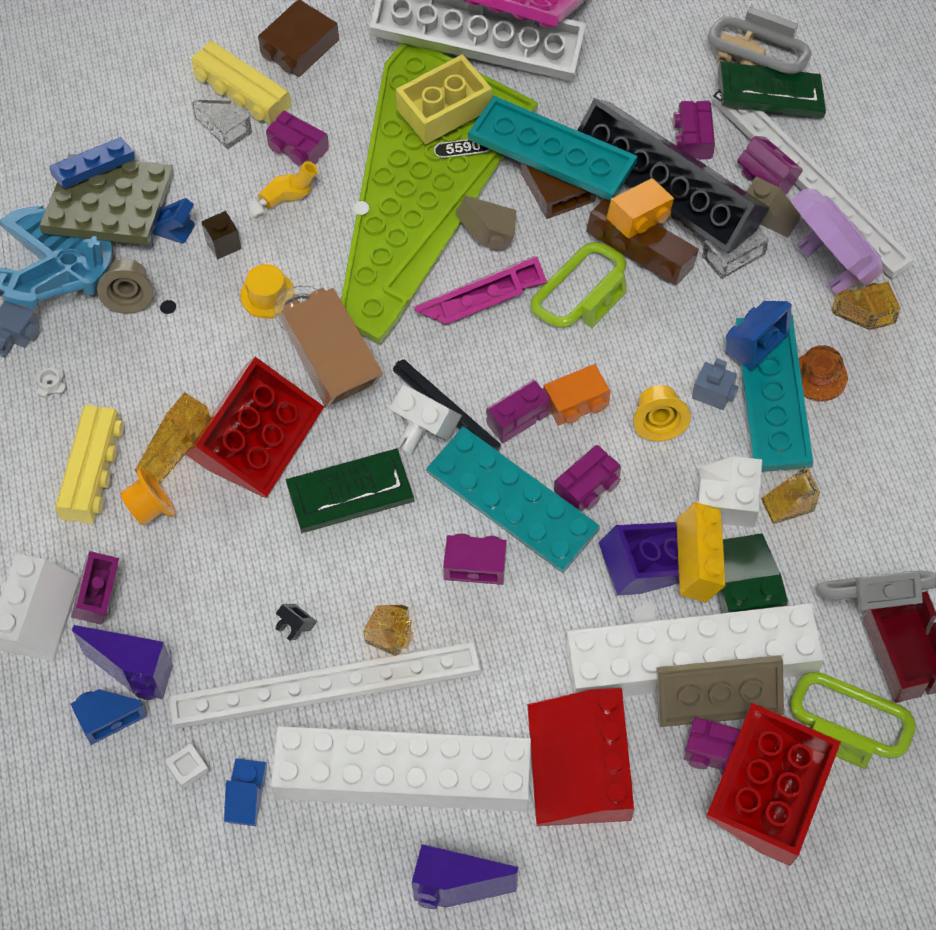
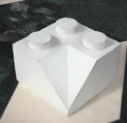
M732 456L701 466L697 502L721 509L722 524L754 528L759 512L762 459Z

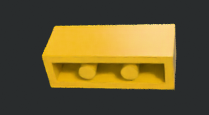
M694 502L676 519L680 595L706 603L726 586L721 509Z

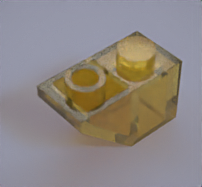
M884 282L880 284L871 283L864 288L844 290L836 294L831 310L834 315L865 329L873 330L896 324L901 307L889 282Z
M377 605L363 630L365 643L394 656L399 655L402 648L407 649L413 637L409 607L405 605Z

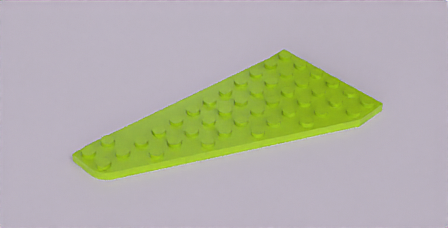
M401 43L384 63L359 201L366 202L369 205V210L363 215H356L341 302L359 333L379 345L395 327L462 223L456 216L457 207L465 195L478 198L505 156L491 149L483 153L445 158L438 157L434 153V147L439 143L468 139V132L479 116L428 144L421 140L397 110L396 88L452 60V58L436 50ZM478 72L492 88V97H499L534 113L538 109V102Z

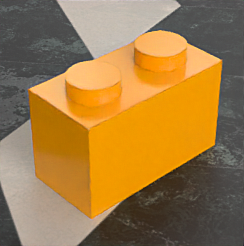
M651 178L612 198L607 219L622 234L630 238L638 233H644L648 228L657 223L665 222L671 215L674 198Z

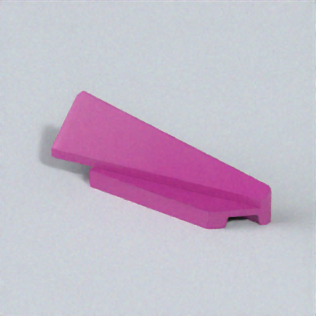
M532 256L413 306V309L416 312L448 324L524 293L522 288L544 284L547 280L538 257Z

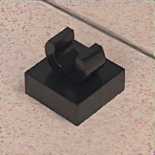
M281 604L276 612V615L281 620L277 622L275 629L277 631H284L286 626L289 625L291 633L287 639L292 641L298 639L301 632L311 631L317 621L296 604Z

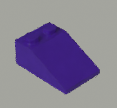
M677 522L616 525L598 542L617 596L643 594L679 584Z
M73 625L72 632L86 657L138 698L144 700H153V698L163 699L173 667L164 642Z
M421 844L412 878L413 897L415 901H419L418 904L428 909H437L438 906L447 908L517 891L518 867Z

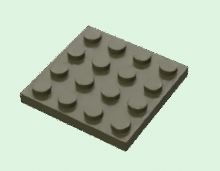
M68 154L67 158L72 157L76 154ZM130 161L64 189L57 182L40 223L41 233L88 239L96 236L98 240L149 245L174 174L173 165Z

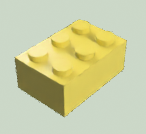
M463 54L396 88L397 110L425 144L480 116L492 99V88Z

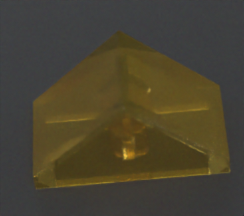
M804 467L762 497L761 500L772 523L777 524L814 512L821 492L809 468Z

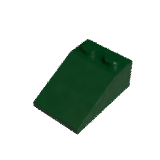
M763 533L723 539L726 586L716 594L721 613L787 606L788 598L782 576Z

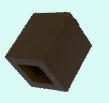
M226 210L201 221L205 240L217 260L242 249L238 229Z

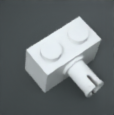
M402 384L389 408L407 419L408 425L396 446L410 454H413V450L423 432H427V430L448 441L462 416L405 384Z

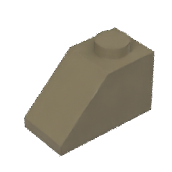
M756 177L746 192L770 207L760 225L788 238L801 219L800 213L781 188Z
M465 195L456 209V216L478 244L488 246L494 250L504 251L514 238L516 210Z

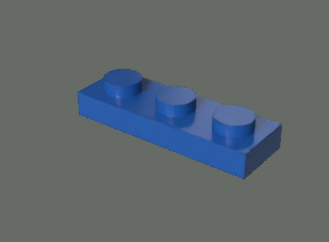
M119 137L50 165V173L64 189L135 160V154L125 140Z

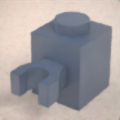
M4 301L0 307L1 357H6L12 343L26 348L29 342L36 338L40 326L33 311Z
M716 358L714 365L704 362L694 383L692 399L724 411L727 402H733L739 389V386L735 385L737 373L726 370L727 362Z

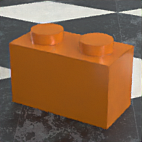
M596 364L543 385V390L550 398V413L558 426L564 423H573L588 413L600 412L609 405L611 390Z

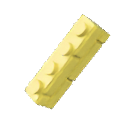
M209 41L202 51L199 50L191 59L193 74L200 82L206 81L211 84L219 95H227L237 107H245L258 121L264 120L271 124L273 121H276V118L283 110L288 111L291 107L289 91L213 41Z
M83 406L55 506L58 516L62 520L93 524L96 514H101L103 510L104 499L101 496L103 488H108L110 484L111 474L108 471L110 462L114 463L116 461L117 437L121 438L124 431V422L120 419L115 408Z

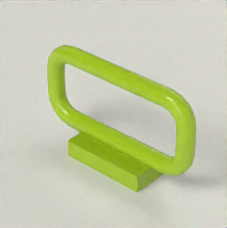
M600 242L585 244L534 294L530 304L532 313L539 319L557 328L571 326L581 317H583L584 324L593 328L627 293L625 274H623L626 269L624 256L619 251ZM599 253L615 262L614 268L568 315L563 317L556 316L541 306V303L589 254Z
M809 672L803 675L797 682L790 700V708L796 719L813 727L814 730L841 741L836 754L837 758L863 769H866L873 753L889 759L899 758L904 755L909 749L915 734L916 722L909 710L825 673ZM812 684H819L899 718L903 722V729L897 744L894 746L882 744L809 713L802 705L808 688Z

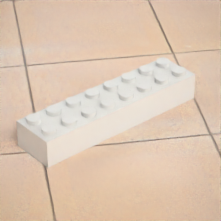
M376 0L370 31L371 36L458 56L463 54L467 58L573 82L586 23L565 18L556 27L548 28L539 25V21L532 19L520 20L515 18L512 13L505 11L502 13L494 12L489 9V6L482 4L470 5L464 0Z
M811 603L567 631L566 639L573 694L590 689L622 688L623 697L657 693L656 667L781 655L783 659V678L803 676L809 672H819L824 661Z
M277 726L271 789L274 798L278 800L528 812L531 738Z

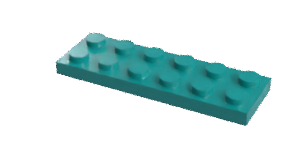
M496 96L492 97L468 132V140L610 201L616 197L637 163V156Z
M791 314L789 335L753 371H750L741 364L752 458L762 459L761 472L813 468V455L793 315ZM736 318L735 325H740L744 318Z
M464 426L426 468L429 475L563 574L600 530L599 524Z

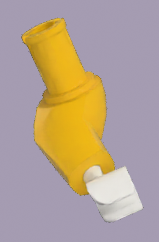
M305 161L297 174L275 177L258 194L259 200H254L250 203L249 214L255 222L259 221L267 214L263 207L271 209L283 201H297L308 195L311 191L310 183L318 173L317 166L312 162Z

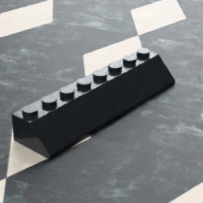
M594 98L577 130L636 155L637 163L624 183L634 188L653 178L674 198L671 215L726 253H731L753 235L770 209L769 206L611 102Z

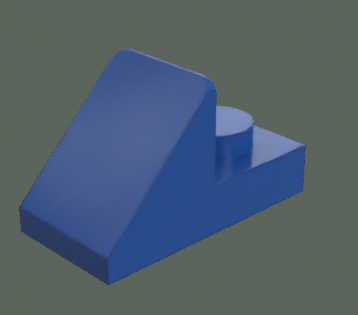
M187 198L162 207L153 234L184 244L195 226L189 214L194 204Z
M235 758L231 781L227 780L225 787V823L256 827L267 771L266 762Z

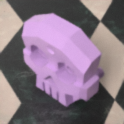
M803 189L791 200L800 215L813 229L800 243H797L798 248H801L800 250L805 256L810 257L814 251L825 244L846 268L834 280L828 283L839 297L858 280L867 286L883 272L881 255L860 232L857 226L846 217L828 196H823L817 189Z

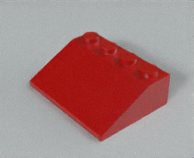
M255 356L243 367L185 455L208 471L266 498L324 406Z
M622 688L590 689L527 704L529 735L531 738L530 748L536 827L632 821L634 801Z
M751 703L706 818L759 853L791 866L800 854L841 741Z

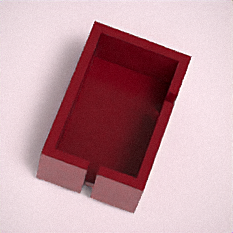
M927 591L922 592L923 603L868 609L863 618V623L895 703L922 697L925 690L927 695L936 693V622H934L936 611Z

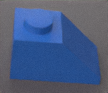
M100 689L94 692H85L78 696L76 701L70 703L90 745L148 717L140 700Z

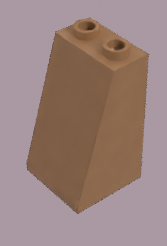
M324 288L315 290L309 294V299L301 303L299 299L294 300L283 307L284 310L280 315V319L325 408L375 385L383 375L381 368L334 288L327 291Z

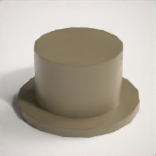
M120 259L113 262L109 270L99 279L97 293L98 298L107 308L115 312L129 314L144 310L151 303L153 287L147 278L146 270L142 264L131 259Z

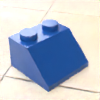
M763 301L757 308H751L746 314L744 321L738 326H733L728 331L725 337L726 353L750 371H753L789 335L792 304L788 301Z

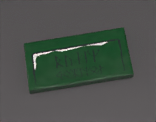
M723 61L719 63L718 75L722 106L824 118L826 107L821 74L809 72L786 74L762 66Z
M398 448L285 479L301 534L414 502V495Z

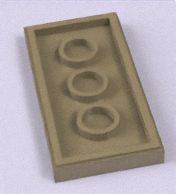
M781 655L656 667L658 722L660 727L693 724L694 717L713 722L745 719L751 703L779 715H784L783 659Z

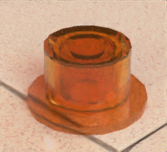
M818 345L810 348L806 354L799 358L803 392L806 399L816 402H828L844 392L848 382V375L843 364V358L837 350L826 345Z

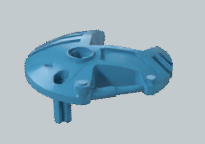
M43 205L12 211L0 219V226L40 260L20 271L0 267V297L3 295L4 301L27 306L28 309L32 310L38 305V301L60 294L65 295L78 290H83L86 295L95 294L99 279L109 270L111 265V241L98 240L96 236L88 239L41 233L40 223L46 208H43Z

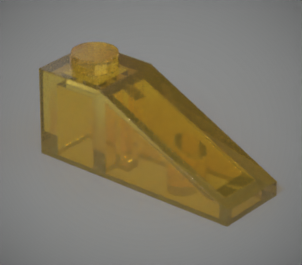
M184 392L166 413L135 468L136 473L138 468L143 467L161 484L185 456L209 420L208 407Z

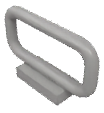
M750 7L747 11L745 20L732 16L719 18L708 33L709 43L718 50L786 74L801 72L808 64L812 54L810 47L805 42L795 39L798 23ZM724 27L742 30L744 34L749 30L754 32L755 38L788 50L791 48L795 49L801 55L796 63L789 64L722 40L718 35Z
M908 571L833 580L819 584L816 590L818 595L828 600L857 598L860 610L923 603L922 590L936 588V573L931 571Z

